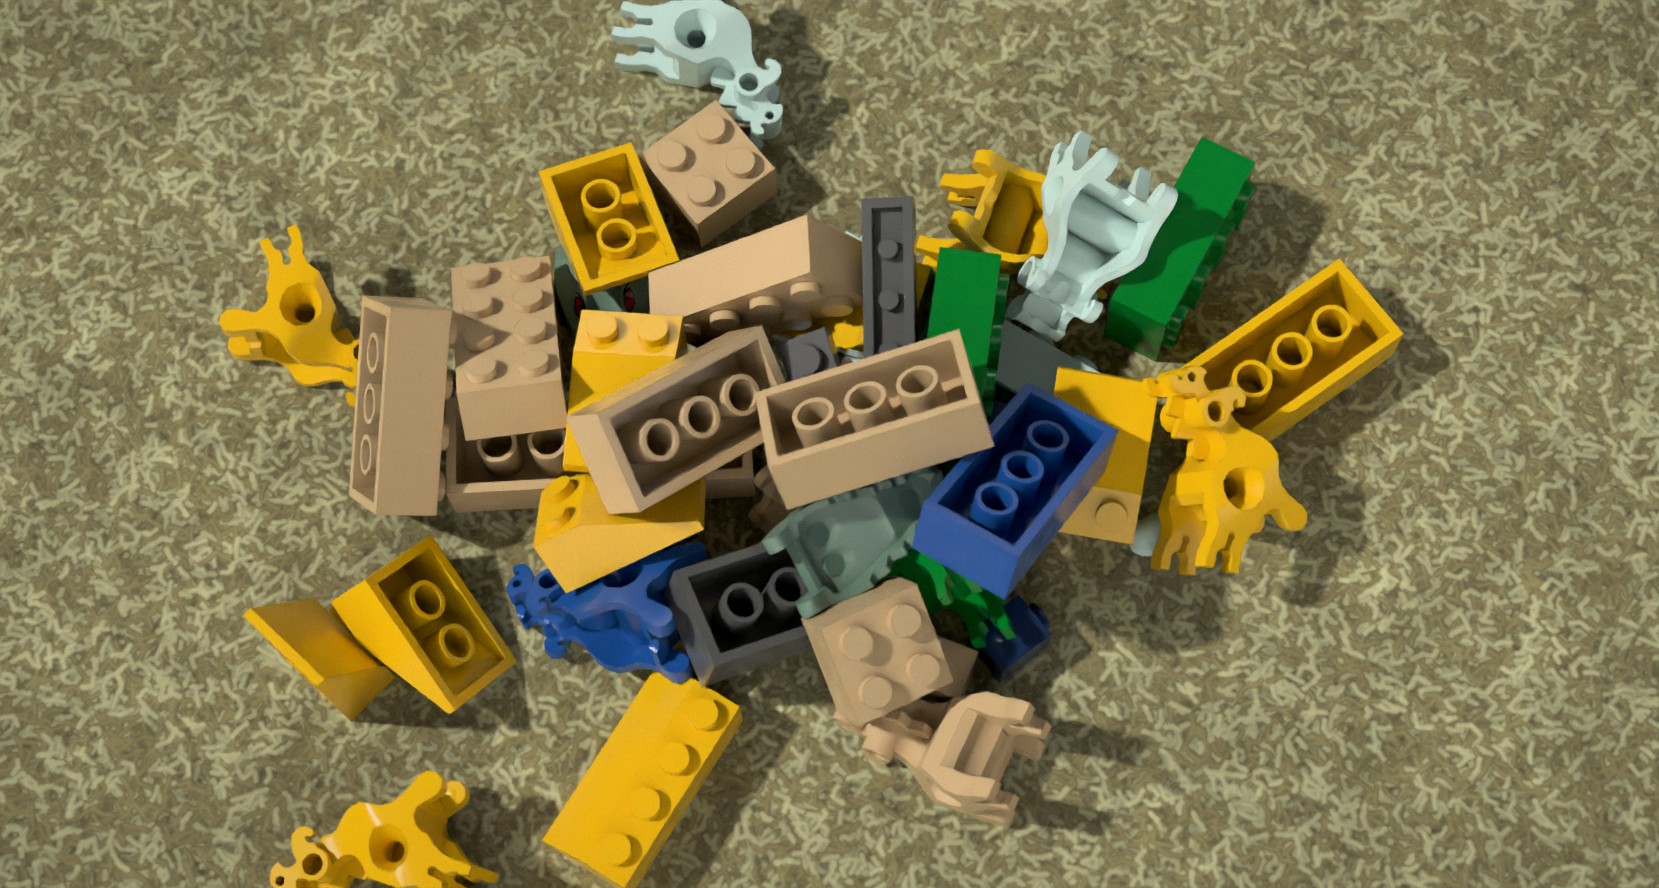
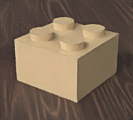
M716 100L638 155L649 186L701 248L778 193L775 168Z
M897 575L875 584L874 587L857 596L831 605L808 619L801 618L839 715L859 727L954 681L917 584Z

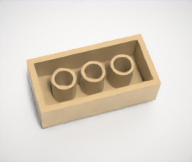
M808 214L648 273L650 314L683 316L687 344L697 348L729 331L757 326L763 327L767 339L770 341L772 335L787 330H804L811 327L814 321L829 316H846L853 312V308L863 305L862 241Z
M550 256L520 257L511 261L487 264L471 263L463 267L451 268L453 318L457 327V337L454 346L456 394L466 441L566 428V391L557 300Z
M362 295L349 496L375 515L437 516V503L442 501L445 495V475L440 470L441 451H445L449 443V426L447 421L444 420L445 400L450 399L453 390V376L451 370L447 369L449 349H453L456 343L457 327L455 319L451 318L452 310L422 298Z
M763 327L745 328L729 331L567 416L566 420L608 514L641 512L764 443L754 393L784 384L786 381Z
M959 329L754 393L768 468L787 510L994 447L975 376Z

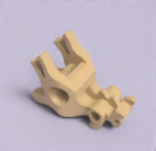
M987 691L953 697L945 703H929L918 698L860 727L839 715L837 709L832 717L837 721L838 727L865 739L861 750L867 759L886 766L894 757L906 765L928 797L937 805L1006 828L1011 826L1016 814L1014 810L1020 799L1013 793L999 789L1001 786L999 782L1012 753L1015 751L1029 759L1040 761L1046 746L1038 738L1046 740L1052 727L1046 720L1033 715L1035 708L1029 702L1000 696Z

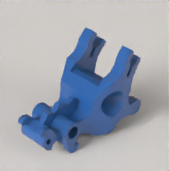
M695 533L568 593H565L549 569L539 572L534 577L531 568L525 564H518L513 567L512 570L515 577L508 582L506 589L524 629L529 630L533 626L542 625V631L546 636L544 642L545 651L550 658L561 659L567 656L568 651L565 646H569L573 641L585 647L595 661L609 671L626 673L636 669H651L663 675L670 682L681 684L688 681L693 675V666L688 656L672 649L681 640V637L676 628L673 613L668 608L661 589L666 587L674 571L691 566L708 557L702 542L684 545L686 542L698 537V534Z

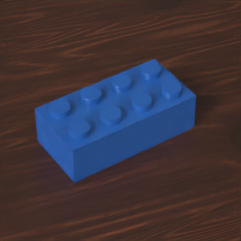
M1029 382L1024 384L990 424L989 428L994 447L963 456L923 503L912 543V548L1004 600L1104 474L1118 430Z

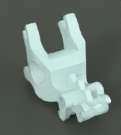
M672 0L662 5L654 6L638 5L623 1L620 9L621 15L633 18L637 24L632 28L614 26L611 34L612 41L620 44L636 45L639 51L633 56L617 53L614 61L615 68L631 72L647 71L655 73L663 78L665 82L699 88L711 83L712 86L725 89L719 99V104L723 108L734 109L736 123L750 125L749 139L759 150L763 149V142L761 140L773 139L780 133L783 106L782 104L775 103L780 97L779 87L776 83L781 77V65L776 60L766 59L765 67L767 70L757 66L752 53L751 27L741 11L724 4L721 0Z
M1082 131L1074 135L1069 146L1060 142L1053 149L1047 176L1041 187L1043 223L1048 232V249L1041 260L1031 256L1023 264L1018 274L1017 282L1025 287L1026 290L1023 295L1013 299L1005 313L1009 318L1018 320L1039 332L1041 336L1047 339L1050 338L1055 342L1064 337L1066 327L1072 318H1079L1088 324L1093 323L1098 318L1103 304L1097 301L1098 293L1096 291L1104 283L1125 275L1144 262L1157 232L1173 210L1178 197L1177 189L1165 182L1160 183L1149 197L1152 173L1142 167L1135 170L1131 183L1122 179L1118 184H1115L1107 179L1117 167L1119 155L1105 147L1096 152L1087 162L1092 137Z

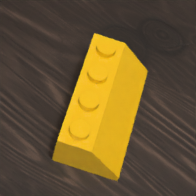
M653 670L542 839V842L615 888H637L741 725L743 717L740 706L707 686L701 687L700 682L695 679L689 678L686 682L676 684Z

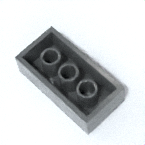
M759 543L673 572L662 593L668 608L673 613L676 628L701 687L813 650L802 622V617L795 605V602L806 594L808 589L786 548L769 555L764 545Z

